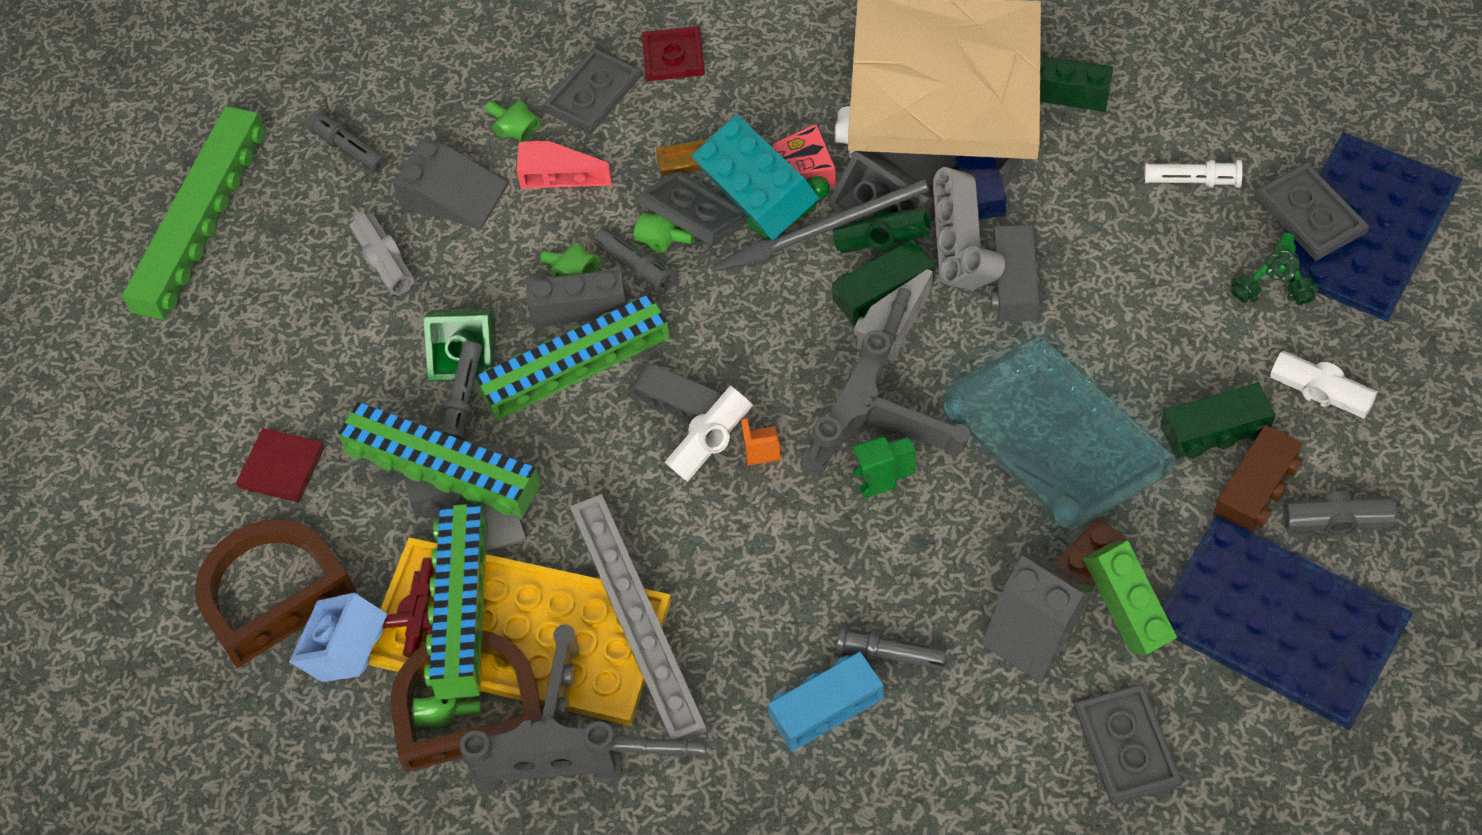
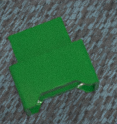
M883 436L852 446V450L859 461V467L853 474L854 477L861 475L865 484L860 485L859 488L864 499L895 489L897 479L916 473V450L910 437L888 444L886 437Z

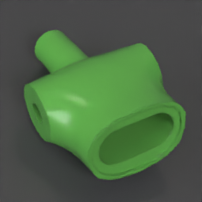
M517 100L507 110L493 101H489L485 106L486 112L498 118L492 127L495 133L502 138L511 137L520 142H526L540 127L541 119L533 114L528 106L520 100Z
M642 213L634 229V241L649 245L652 250L658 253H664L673 241L693 244L695 240L694 235L685 230H680L679 226L658 214Z
M573 243L562 254L545 250L541 253L540 257L542 263L553 265L550 270L553 278L598 272L600 268L599 256L587 252L578 243Z
M435 695L425 698H413L415 728H446L455 722L457 715L480 714V700L456 701V698L437 700Z

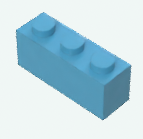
M861 652L851 657L847 655L838 659L832 668L822 674L814 673L802 682L801 686L790 692L786 690L777 694L771 700V703L767 704L769 719L790 751L793 752L883 700L884 685Z

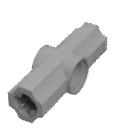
M361 213L355 216L354 221L349 226L361 246L365 260L368 264H371L373 273H378L391 295H401L409 291L415 282L404 264L401 253L391 235L385 234L382 226L373 214Z

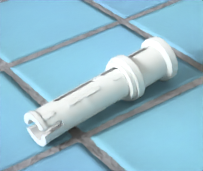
M1209 160L1205 164L1145 163V183H1205V186H1208V188H1213L1214 185H1234L1235 188H1241L1242 160H1236L1235 163H1215V160Z

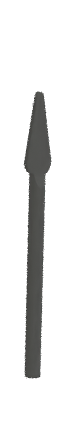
M923 179L777 237L773 241L760 240L712 266L711 270L723 271L766 260L776 251L928 192L927 183Z

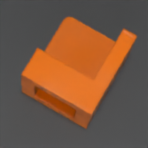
M748 418L741 419L748 465L781 460L780 443L775 427L750 430Z

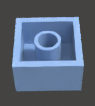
M356 593L318 600L289 662L323 682L359 677L369 664V654L374 643L383 633L382 625L387 613Z

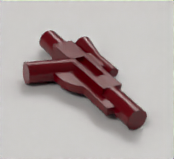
M423 558L421 570L414 571L410 595L400 602L397 613L387 614L382 625L383 629L407 626L403 655L408 658L418 649L424 630H427L423 639L424 643H426L427 635L432 634V627L428 618V607L432 597L430 578L434 576L435 571L432 558Z

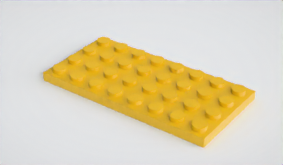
M408 538L380 608L387 614L397 613L400 602L410 595L414 571L421 570L423 558H432V549L437 548L438 543ZM486 554L483 631L495 633L510 640L524 653L530 663L537 683L541 705H545L556 650L553 633L558 626L566 624L574 629L579 645L578 655L572 658L571 664L575 666L573 686H568L566 698H569V712L632 726L645 681L601 580ZM644 589L663 629L672 601L671 595ZM433 597L430 598L429 605H434ZM407 626L383 629L382 635L374 643L369 654V666L399 672L408 657L403 655ZM427 630L423 632L422 641L419 643L418 649L426 644L423 642ZM482 652L480 691L522 701L517 676L510 666L500 658Z

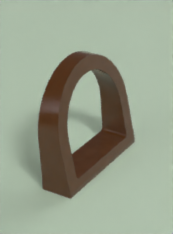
M283 519L256 522L228 535L212 549L202 563L195 585L198 608L237 669L306 626L318 600L357 593L348 574L322 538L304 524ZM286 543L305 550L316 560L325 573L323 577L236 631L231 630L219 609L218 589L225 571L235 559L246 551L260 545Z
M483 631L482 652L503 660L517 676L524 714L417 742L411 707L414 690L424 674L425 665L430 664L431 660L426 644L417 649L406 660L395 678L390 700L398 758L405 772L463 758L460 750V741L470 731H482L489 737L510 732L516 729L523 721L531 720L533 724L542 720L543 710L532 668L524 653L514 643L498 634Z

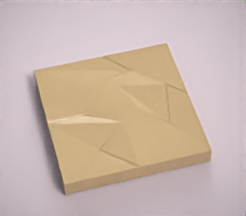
M858 0L848 151L1037 159L1040 144L1041 1Z

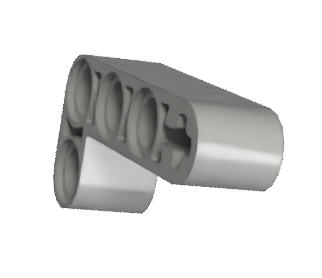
M948 167L940 168L933 179L940 280L943 284L975 290L1001 277L1005 269V259L999 252L981 248L976 182L973 175Z

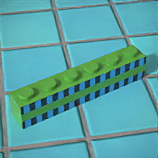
M650 294L640 299H634L627 305L612 312L604 313L599 318L583 326L574 327L570 332L555 339L547 340L528 352L517 354L511 360L496 367L487 368L481 374L475 376L479 393L495 421H498L669 339L668 323Z
M357 402L338 432L344 451L349 456L355 459L365 458L373 461L384 470H397L413 481H426L442 492L449 493L452 491L458 493L472 503L481 502L487 504L503 515L513 514L523 518L541 486L536 467Z
M481 503L440 507L439 521H434L433 525L434 538L438 544L437 548L432 549L433 568L436 569V576L430 578V591L434 598V605H429L428 618L432 627V634H428L426 638L427 652L431 656L430 664H426L424 669L426 685L432 686L437 700L480 696L487 522Z

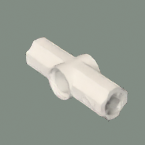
M1285 351L1279 354L1270 374V378L1302 391L1304 398L1308 401L1313 399L1320 402L1322 407L1332 404L1364 419L1369 413L1378 393L1374 389L1344 377L1343 371L1332 363L1320 362L1316 365Z
M730 385L706 414H700L692 419L689 424V434L668 457L665 463L688 482L712 453H719L726 448L730 439L729 433L750 410L753 404Z

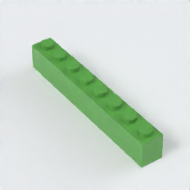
M224 107L122 294V298L131 313L165 320L169 310L172 311L176 307L178 293L182 286L188 284L195 261H199L202 258L205 242L208 237L214 235L216 222L220 214L226 212L231 193L239 188L241 175L245 167L251 165L253 152L257 144H261L265 138V128L257 112Z

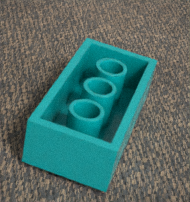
M737 114L691 155L707 177L772 241L819 199L806 179Z

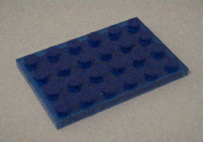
M1342 133L1319 175L1369 225L1368 232L1317 261L1294 239L1296 246L1295 257L1300 262L1299 272L1301 277H1310L1313 279L1314 284L1319 286L1317 293L1388 322L1463 179L1349 134Z
M1216 515L1162 605L1177 636L1175 640L1349 731L1354 725L1413 612Z

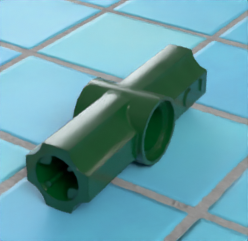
M924 206L894 213L880 210L872 218L849 222L833 229L834 244L837 251L839 250L841 254L871 247L876 250H885L894 242L927 236L932 233L931 217L928 209ZM877 228H883V229H885L887 232H886V233L881 232V231H879Z

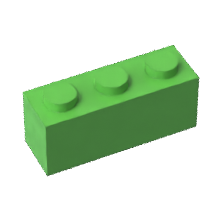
M1129 541L1111 542L1083 558L1127 648L1132 654L1147 655L1177 638Z

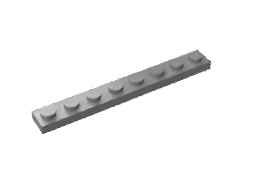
M600 494L570 506L573 518L669 739L683 740L688 738L690 740L707 733L705 724L603 495Z

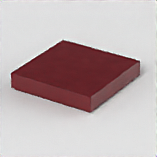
M700 26L642 32L646 82L705 75Z
M262 428L236 484L240 489L299 503L323 453L324 444L320 441Z

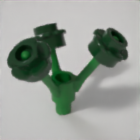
M1284 233L1281 236V241L1276 244L1275 252L1267 257L1266 263L1252 277L1241 274L1237 279H1232L1231 284L1233 288L1231 293L1244 304L1249 299L1255 303L1257 301L1256 296L1262 291L1257 282L1266 272L1272 279H1281L1283 282L1294 278L1295 281L1287 286L1289 292L1287 299L1289 301H1296L1297 305L1313 301L1316 298L1315 294L1318 292L1319 286L1314 284L1312 278L1301 277L1299 272L1300 262L1295 257V236L1291 233Z

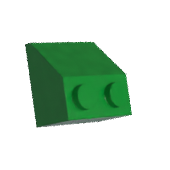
M494 308L430 310L423 317L428 381L455 379L462 349L461 345L464 341L475 342L483 347L476 376L487 368L494 367L496 341Z

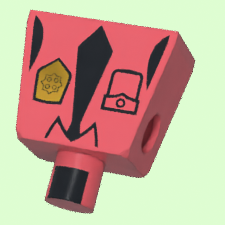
M817 124L773 144L772 148L797 170L806 181L814 176H822L827 179L830 188L836 186L835 167Z

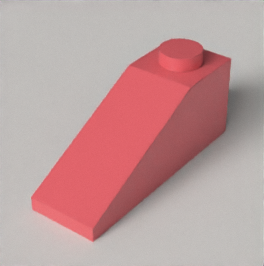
M551 141L519 142L516 171L520 188L612 185L608 162Z

